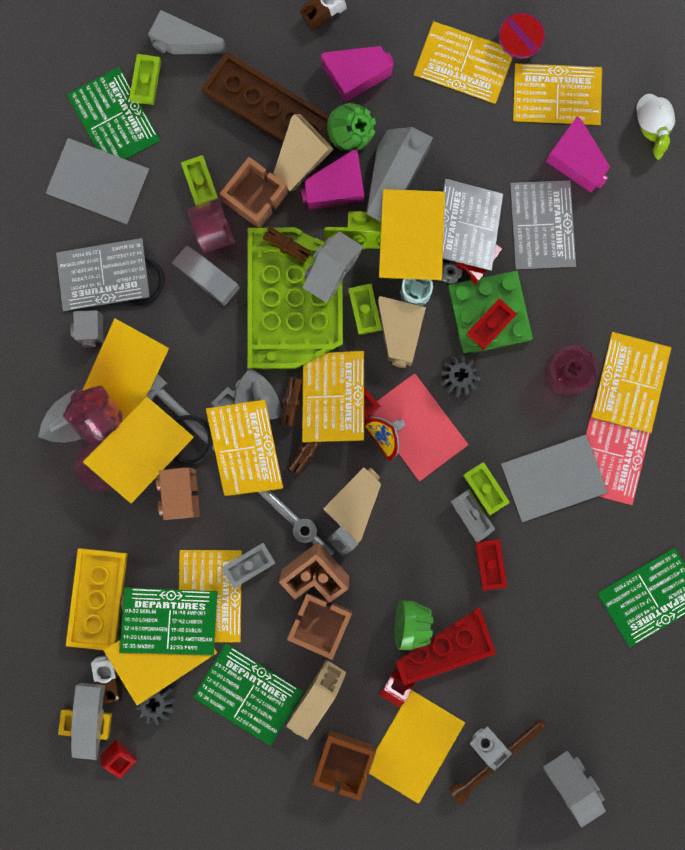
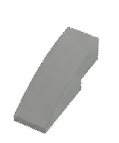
M187 245L172 262L175 267L224 306L240 289L235 281Z
M79 683L75 687L71 731L72 758L97 760L104 714L102 706L105 685Z

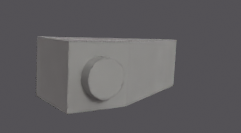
M160 10L148 33L152 46L162 53L166 51L171 54H224L226 51L224 39Z

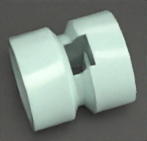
M403 279L400 290L401 300L406 303L424 306L432 294L433 282L432 280Z

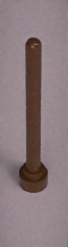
M538 720L507 746L513 753L511 756L546 727L544 720ZM486 764L464 784L462 782L458 785L455 783L448 790L462 806L469 800L467 797L471 795L470 791L493 773L494 770Z

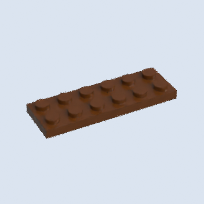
M228 52L225 53L201 89L204 95L281 143L284 142L291 117L294 114H301L333 146L327 132L328 114Z

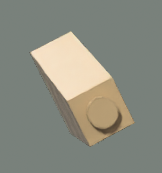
M294 114L291 117L273 173L287 185L289 191L296 190L333 150V147L301 114Z
M379 296L377 306L387 359L392 361V365L396 367L406 368V365L411 366L426 307Z
M363 467L323 508L357 543L363 537L381 483L378 481L381 477L372 468H369L367 471Z
M325 660L294 710L286 727L291 729L296 735L308 740L336 698L347 672Z

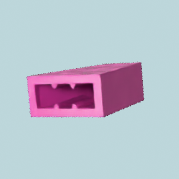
M381 46L324 52L321 54V66L345 103L392 76L394 61L388 52L385 53Z
M577 116L554 147L546 162L592 193L596 186L601 189L609 178L606 172L609 170L610 165L581 118Z
M352 150L305 180V189H301L303 203H308L309 210L364 203L358 150Z

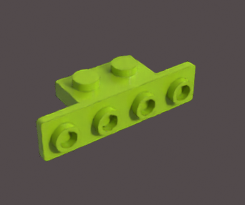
M348 211V228H324V242L329 237L333 238L340 231L362 245L364 249H380L381 221L367 215V212Z

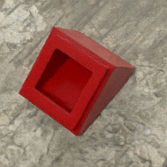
M394 669L379 695L400 707L406 702L415 682L403 686L399 672Z
M117 740L100 756L102 768L119 779L137 762V759Z

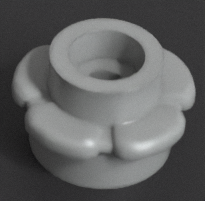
M455 261L444 262L442 264V281L448 284L456 283L457 279L462 276V270Z

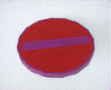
M515 13L507 17L501 24L498 33L499 43L508 55L518 59L529 58L537 54L543 46L545 39L544 27L533 15Z

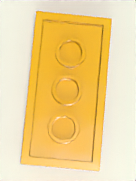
M78 548L66 646L105 650L117 642L121 615L120 602L124 590L128 553Z

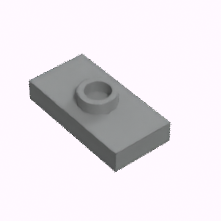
M342 526L327 538V541L341 556H345L358 545Z

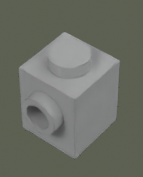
M97 310L73 311L74 323L70 325V333L74 340L82 344V347H96V343H104L103 315Z
M489 727L478 730L473 735V740L469 743L494 771L513 754Z

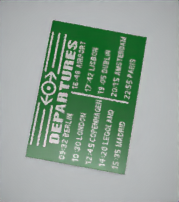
M117 67L66 95L96 149L127 159L159 142L160 139L140 103L130 101L131 87L120 67Z
M675 547L597 593L629 648L685 615V563Z
M125 587L120 653L214 655L218 591Z
M226 643L193 698L271 746L304 691Z

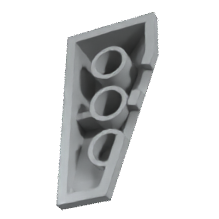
M413 127L389 129L386 131L376 150L367 215L382 222L383 189H408L429 151L433 137Z

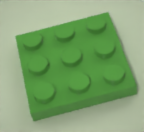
M518 271L484 277L476 285L471 280L448 285L447 288L462 355L527 342L533 339ZM500 298L517 315L482 350L466 333Z

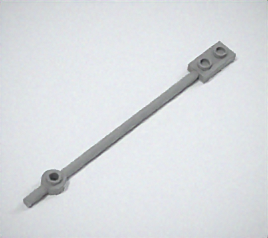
M157 374L147 397L152 401L157 396L178 417L190 415L164 390L168 383ZM183 420L208 444L207 432L202 425L193 420ZM270 490L258 492L294 526L293 534L299 542H310L313 545L319 542L331 556L333 555L334 551L317 536V526L312 520H300ZM303 526H307L310 530L306 536L300 532Z

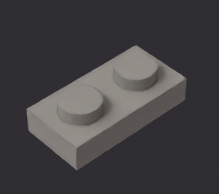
M470 489L451 501L476 542L483 540L495 530Z
M263 542L221 568L234 589L276 563Z

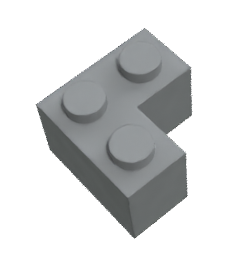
M340 231L333 238L329 237L324 243L323 248L320 246L313 256L315 263L310 265L305 272L304 277L306 281L302 288L327 303L337 292L345 274L354 266L363 246Z
M566 751L543 767L581 828L606 812L602 804L605 799L600 793L599 787L591 776L586 778L583 774V771L586 769L578 757L573 759L569 752Z

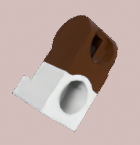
M310 0L302 7L300 14L311 29H316L337 12L340 14L345 11L347 6L345 0Z
M106 655L97 656L91 662L94 684L105 685L103 704L121 701L122 685L119 675Z

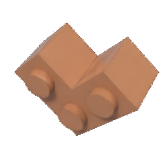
M317 542L281 570L279 583L294 599H297L314 586L330 603L349 589V575L326 549Z

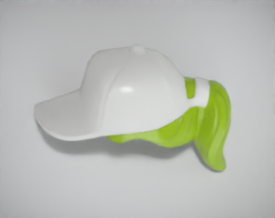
M646 94L637 103L638 122L643 135L655 143L653 153L655 158L660 160L670 144L669 134L675 125L674 109L667 99L653 94Z

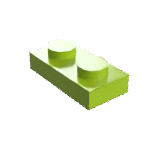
M137 54L129 97L131 102L154 105L161 67L160 57Z
M201 155L181 162L196 207L200 208L218 202L219 199L204 156Z
M372 284L348 288L358 335L382 331Z
M484 462L463 475L489 516L510 503Z

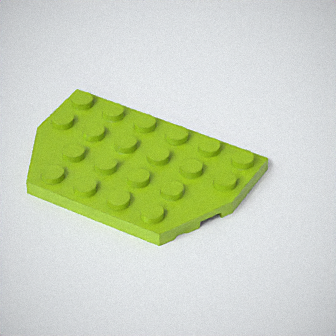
M295 227L274 228L287 237L290 235L294 238L295 242L311 250L308 259L306 258V262L302 264L299 260L287 253H281L279 248L263 240V236L266 231L268 232V228H248L247 368L297 369L317 357L343 346L342 282L337 292L327 303L302 288L306 281L304 274L310 265H314L315 260L313 256L320 246L323 248L325 242L318 238L315 239Z

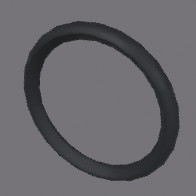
M145 257V262L151 264L159 275V285L156 292L147 299L127 301L128 303L135 305L147 304L155 300L161 293L164 285V275L162 269L154 260Z
M182 415L175 418L174 420L177 423L183 420H193L201 424L207 432L208 446L204 454L197 459L185 460L179 456H176L174 459L185 465H194L202 462L208 457L213 446L210 427L204 420L194 415Z

